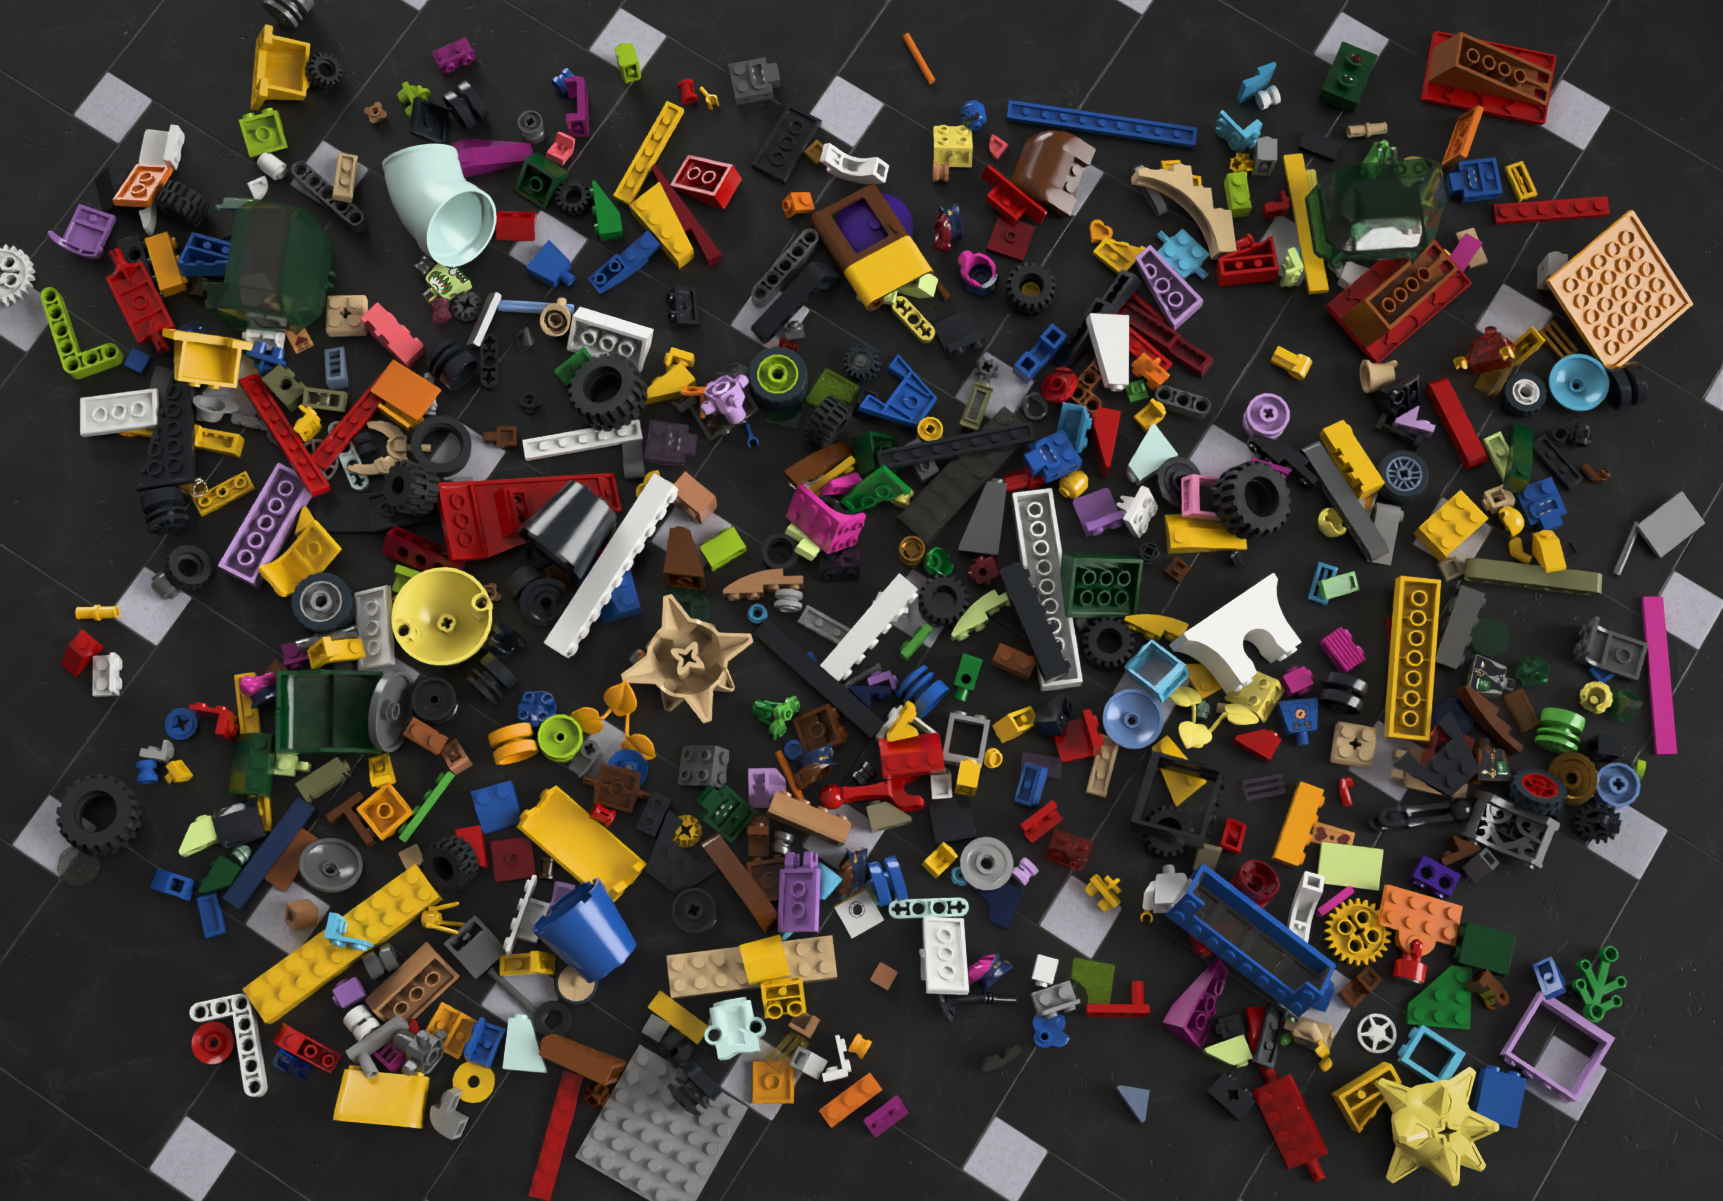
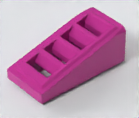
M857 472L829 481L821 489L820 493L822 495H844L860 483L862 479Z
M390 1041L379 1053L377 1050L372 1054L391 1072L396 1073L406 1062V1055L394 1048L393 1043ZM391 1049H393V1051L384 1059L385 1055Z

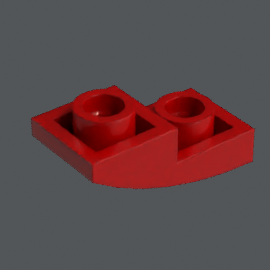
M1266 1006L1247 1007L1245 1010L1250 1029L1247 1036L1252 1053L1255 1052Z

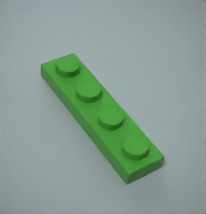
M446 771L445 774L443 772L439 774L435 780L437 783L433 790L429 788L423 796L424 803L421 807L417 805L411 815L412 819L408 824L404 822L397 831L400 833L399 839L406 843L454 778V774L450 771Z

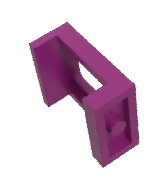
M579 76L565 78L569 99L577 98V113L566 114L569 135L571 137L589 136L588 92L585 79Z

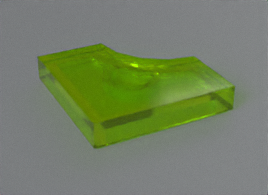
M825 368L808 395L806 402L817 408L824 399L834 395L842 402L850 404L860 386Z
M1074 958L1071 979L1078 981L1085 988L1088 995V1003L1110 1004L1115 965Z

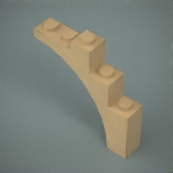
M1181 163L1173 164L1168 171L1166 169L1151 170L1144 167L1138 168L1131 177L1132 185L1148 187L1163 193L1177 202L1191 215L1205 237L1211 259L1218 260L1220 257L1237 251L1232 211L1224 210L1223 208L1214 209L1211 188L1203 186L1193 187L1191 166Z

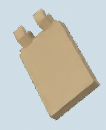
M1411 748L1408 751L1396 749V751H1393L1392 759L1398 760L1406 752H1409L1423 767L1437 753L1417 748ZM1393 769L1390 771L1389 779L1403 782L1406 789L1449 798L1429 787L1425 782L1408 775L1409 773L1403 770ZM1467 782L1450 798H1466Z

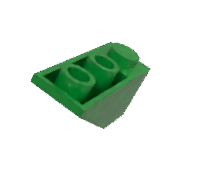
M592 180L593 188H589L591 200H595L592 212L593 217H597L598 222L594 224L595 234L600 235L601 241L623 239L624 235L619 211L597 182Z

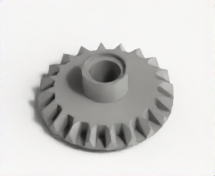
M981 837L971 841L963 850L960 858V870L968 884H971L976 889L983 891L1000 888L1009 880L1013 871V857L1008 847L1001 841L991 837ZM981 861H989L991 868H982Z

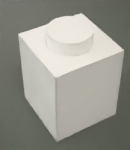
M1038 954L1031 981H1035V985L1047 988V985L1051 986L1054 981L1058 959Z

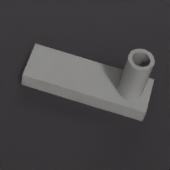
M397 1015L346 1050V1053L352 1061L360 1064L368 1079L373 1078L379 1071L370 1055L393 1040L399 1030L403 1028L407 1030L410 1027L406 1020Z

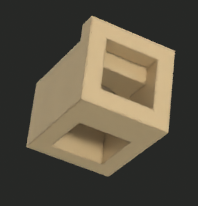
M1503 484L1484 492L1482 505L1486 511L1490 510L1492 515L1498 513L1501 508L1506 506L1514 508L1515 498L1511 491L1503 489Z

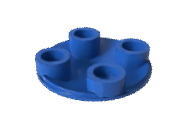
M528 691L522 696V700L517 708V715L522 723H530L532 727H540L547 718L555 715L557 704L551 693Z

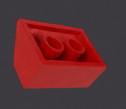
M939 733L920 734L892 742L888 741L887 738L878 739L883 780L944 773L945 767Z

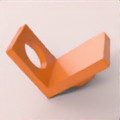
M683 386L681 395L700 396V405L706 400L708 401L704 394L707 387ZM701 410V418H705L706 414Z

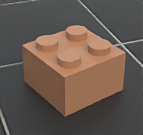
M684 472L674 483V486L678 489V494L672 504L679 510L684 509L688 513L687 516L696 523L698 521L700 524H703L717 508L716 496L687 472Z

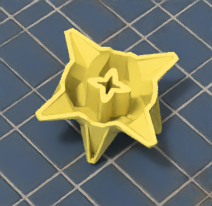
M1471 1067L1466 1068L1448 1081L1440 1080L1416 1085L1412 1088L1381 1078L1376 1084L1392 1111V1133L1396 1147L1386 1178L1391 1183H1395L1421 1166L1428 1168L1451 1186L1459 1184L1460 1165L1479 1172L1483 1171L1486 1164L1473 1141L1497 1132L1499 1124L1470 1110L1468 1106L1469 1096L1476 1075V1071Z

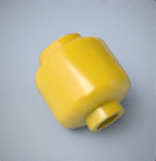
M1075 470L1061 477L1059 480V491L1066 498H1078L1088 488L1086 474L1081 470Z

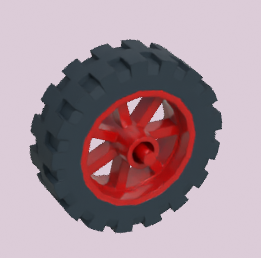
M1536 768L1518 770L1513 776L1509 788L1510 797L1515 800L1514 802L1517 805H1521L1522 809L1526 811L1530 810L1533 814L1540 813L1541 815H1553L1555 812H1559L1566 799L1567 790H1565L1566 786L1561 783L1562 780L1560 778L1554 777V774L1547 773L1543 769L1536 770Z

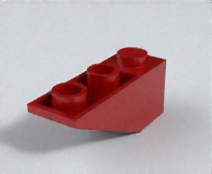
M284 1022L272 1040L279 1047L330 1074L342 1057L341 1054Z

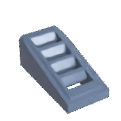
M344 347L325 349V375L329 389L348 387ZM340 356V358L330 359V357Z

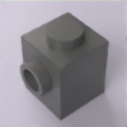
M1485 847L1470 858L1462 868L1465 874L1476 883L1493 871L1500 862Z

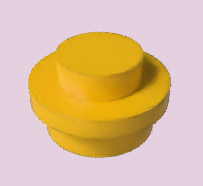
M989 748L983 758L985 766L988 768L998 767L1002 762V754L995 748Z

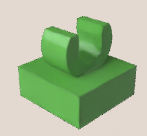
M1143 379L1131 382L1125 388L1129 404L1145 401L1149 398Z

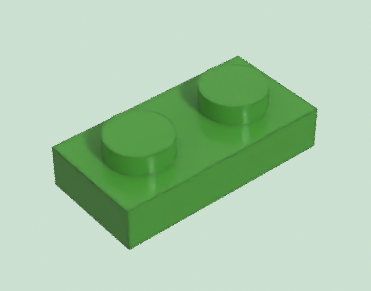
M927 623L923 627L919 626L913 633L915 637L910 642L907 640L901 646L900 658L906 662L932 633L933 628Z

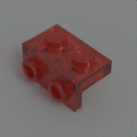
M1055 828L1045 858L1072 869L1084 871L1091 853L1093 841Z

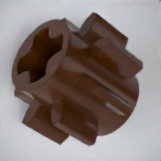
M590 1082L583 1093L585 1095V1102L593 1108H596L598 1105L603 1108L611 1097L608 1094V1086L598 1082L596 1084Z

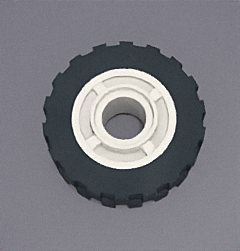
M1519 372L1516 375H1512L1501 388V403L1511 415L1526 418L1537 413L1547 399V389H1545L1544 382L1539 377H1536L1535 374ZM1520 392H1523L1526 397H1523Z

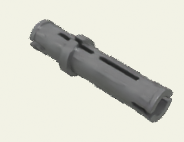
M356 625L323 634L315 633L312 637L296 640V644H299L297 649L299 652L308 650L322 637L330 636L331 641L358 638L359 633H356L358 629Z

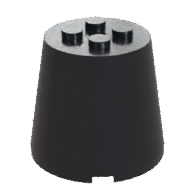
M570 480L519 526L516 531L524 541L530 540L534 544L533 549L568 576L574 574L573 578L581 581L618 517L608 506L609 503L604 498L596 496L585 484L581 485L574 480Z

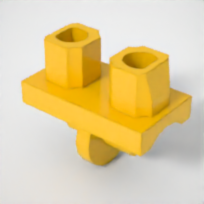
M1096 874L1090 879L1091 882L1084 890L1091 897L1100 891L1104 898L1097 904L1105 912L1121 903V900L1114 894V892L1116 894L1121 892V889L1116 885L1120 882V879L1116 878L1113 881L1107 875L1104 878L1105 883Z

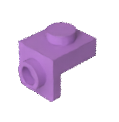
M890 670L883 673L881 671L874 672L867 678L869 689L889 683L892 694L897 692L896 687L899 686L896 675H892Z

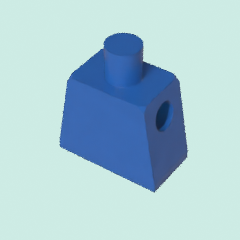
M550 240L545 243L526 266L529 276L554 288L561 281L570 286L575 280V276L569 272L572 268L569 259Z

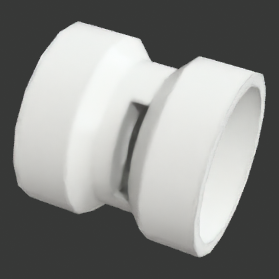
M1274 85L1267 87L1265 91L1255 92V100L1261 110L1268 108L1271 104L1276 105L1281 101L1279 91Z

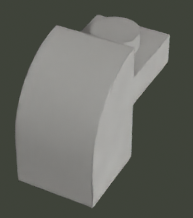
M457 1087L445 1091L440 1100L442 1103L432 1105L430 1110V1119L435 1130L451 1140L461 1137L469 1117L455 1110L463 1092Z

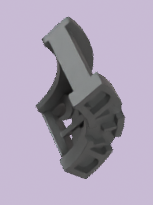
M1477 790L1475 795L1477 801L1465 831H1462L1460 835L1477 846L1479 844L1506 857L1522 862L1521 865L1533 870L1534 867L1542 869L1543 859L1555 831H1558L1560 823L1548 816L1538 813L1533 814L1530 810L1523 811L1514 807L1513 803L1495 794ZM1486 807V817H1483L1482 815ZM1497 811L1503 813L1502 819H1493V816L1498 817ZM1513 815L1516 817V828L1524 837L1512 842L1503 843L1496 832L1494 824L1504 823ZM1480 820L1485 821L1487 826L1483 825L1478 828L1484 831L1483 836L1475 834ZM1523 822L1529 823L1530 826L1529 828H1526V830L1531 832L1527 833L1522 828L1521 825ZM1546 828L1541 841L1535 838ZM1489 837H1491V839L1493 840L1494 844H1493V843H1490V842H1488V841H1486V840H1487ZM1530 841L1539 845L1534 858L1524 853L1525 849L1534 851L1533 846L1528 843ZM1517 848V853L1509 851V849Z

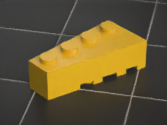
M660 182L629 205L633 217L646 231L649 230L662 245L660 248L679 269L694 258L693 248Z
M1342 420L1322 429L1319 436L1332 461L1357 499L1361 501L1376 494L1385 482L1353 435L1351 427Z

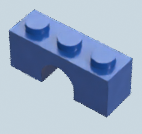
M1052 323L1039 337L1030 352L1026 351L1014 364L1012 373L1028 384L1065 344L1067 335Z

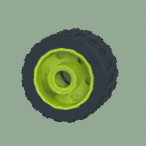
M776 346L764 349V351L759 352L753 358L748 370L749 389L752 398L760 407L768 411L785 412L801 403L806 395L808 379L806 365L799 354L797 355L795 351L789 350L786 347Z

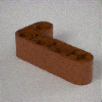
M1097 358L1077 379V386L1074 392L1080 393L1081 397L1075 398L1071 396L1067 400L1068 403L1086 406V408L1087 405L1093 404L1096 410L1097 407H1101V400L1092 393L1103 381L1100 369L1097 367ZM1090 378L1094 383L1088 384L1084 379ZM1087 408L1088 413H1090L1091 418L1092 412L1096 413V410H1089Z

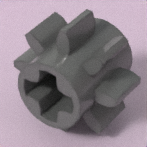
M983 358L981 363L976 362L975 367L977 370L974 371V375H979L980 382L987 380L990 383L992 377L997 378V373L994 371L998 370V365L993 364V359L989 361Z

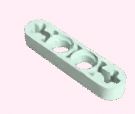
M334 421L329 425V434L340 421ZM351 441L349 443L350 450L346 453H341L339 459L353 489L357 492H364L370 485L367 475L358 474L363 481V485L359 487L355 477L356 473L346 469L348 463L353 460L362 465Z
M963 898L905 899L899 902L897 900L891 902L888 911L894 919L952 918L966 915L969 905ZM937 902L942 903L945 907L944 912L941 914L933 911V905ZM947 902H951L950 906H956L957 902H961L965 909H962L961 913H958L957 909H951V914H947ZM905 903H910V915H906L907 911H900V915H896V912L892 911L896 904H899L900 908H906ZM914 904H922L924 912L919 915L915 914L912 910Z

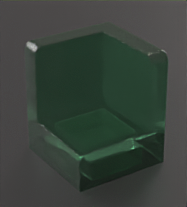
M1617 689L1612 697L1611 706L1607 707L1606 710L1617 720L1630 722L1640 709L1643 701L1630 690Z

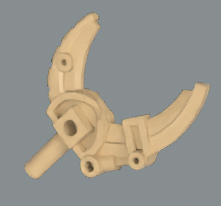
M384 421L367 422L369 429L377 430L389 438L386 446L388 456L378 458L372 464L348 465L346 469L361 475L381 474L386 476V474H389V468L394 466L395 462L401 460L408 461L407 452H411V444H407V436L403 434L398 426ZM421 444L423 452H431V444Z

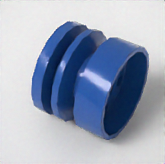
M926 665L909 674L895 694L899 699L906 695L903 699L904 704H906L907 700L915 701V712L919 719L926 716L949 691V688L941 680H937L933 684L930 683L934 676L933 672L928 673L924 677L928 671Z

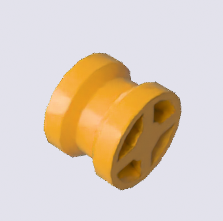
M858 1033L848 1052L856 1053L858 1058L862 1060L872 1041L863 1039L862 1035Z

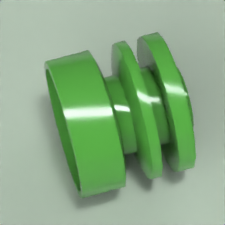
M1544 708L1540 718V724L1544 728L1537 729L1538 736L1535 737L1534 743L1538 747L1553 753H1577V745L1580 744V738L1575 735L1583 733L1585 718L1560 708Z

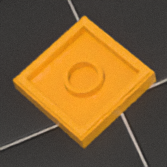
M752 1061V1104H794V1068L789 1065L791 1061Z

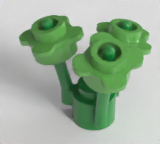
M797 696L787 697L785 703L756 700L752 708V714L758 716V721L770 726L769 733L773 735V740H776L778 736L782 737L786 732L785 721L791 720L792 716L799 712L800 702L797 700ZM772 713L776 719L773 723L766 719L770 718Z

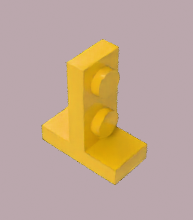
M330 636L322 637L307 650L311 669H319L325 663L361 660L366 657L361 638L331 641Z
M531 951V953L511 954L510 957L504 954L500 957V976L556 975V954Z

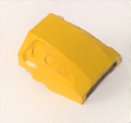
M787 977L760 982L765 1018L778 1019L785 1014L796 1017L806 1013L802 977Z

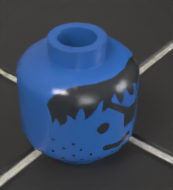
M977 100L964 103L960 110L963 125L972 131L981 129L982 125L987 121L984 105Z

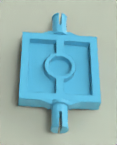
M1181 229L1175 236L1170 238L1162 230L1156 235L1164 243L1163 247L1157 252L1184 280L1194 273L1202 280L1208 277L1209 274L1201 268V265L1209 258L1210 254L1185 230Z

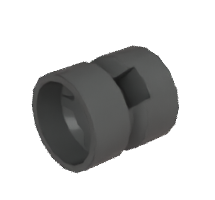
M533 110L523 112L518 118L522 139L526 143H540L546 134L541 115Z
M390 943L378 947L377 952L370 951L362 955L366 970L373 980L384 975L385 970L390 972L400 967L397 955Z

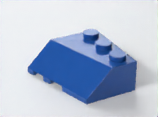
M599 558L592 561L581 581L575 580L579 588ZM631 569L625 571L621 584L612 591L610 601L601 608L599 618L603 623L642 613Z

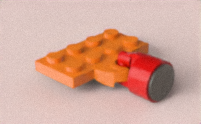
M1384 885L1377 925L1395 930L1394 939L1396 947L1398 946L1402 950L1401 959H1396L1393 978L1396 981L1417 986L1424 984L1427 965L1420 963L1421 956L1428 954L1434 948L1436 942L1451 947L1456 945L1463 906L1395 886Z

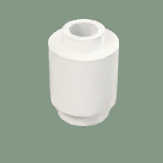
M263 153L257 161L260 170L274 180L282 179L286 175V164L272 154Z

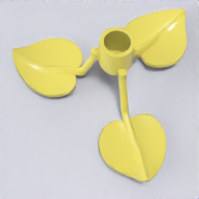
M1180 685L1169 696L1170 700L1176 705L1192 707V722L1185 721L1179 725V734L1186 749L1191 747L1202 748L1204 744L1210 742L1212 731L1225 717H1227L1229 722L1238 725L1254 724L1259 721L1258 717L1247 707L1232 703L1225 706V712L1221 714L1208 730L1203 724H1195V704H1199L1202 701L1200 694L1196 690Z

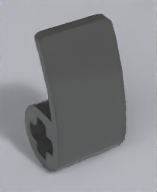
M641 441L622 443L625 479L645 477Z
M587 740L581 745V753L590 763L577 776L579 780H583L584 775L587 776L592 771L600 757V748L593 740ZM593 747L595 752H591V755H588L587 748Z

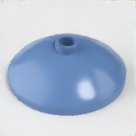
M1125 689L1109 699L1103 711L1102 721L1106 734L1114 743L1127 749H1140L1150 745L1157 739L1163 727L1164 717L1160 704L1151 694L1139 689ZM1128 719H1134L1135 724L1130 725Z

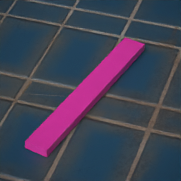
M1642 597L1645 643H1648L1646 661L1655 755H1676L1677 745L1663 597Z

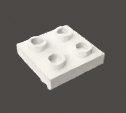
M1144 486L1140 487L1135 498L1121 496L1120 498L1124 503H1117V506L1124 512L1123 520L1133 537L1138 539L1147 531L1148 523L1151 517L1156 514L1158 507L1149 488Z

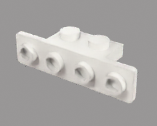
M532 875L531 880L526 881L524 887L525 897L520 899L517 907L519 911L518 917L513 918L510 930H512L511 936L505 939L503 949H505L506 956L508 957L511 956L517 939L537 944L539 938L532 932V928L542 915L547 917L550 904L532 898L537 884L536 875Z

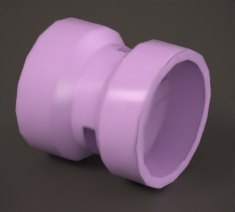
M1024 857L1020 861V865L1013 868L1011 875L1020 884L1025 886L1029 882V878L1035 876L1039 870L1030 860Z

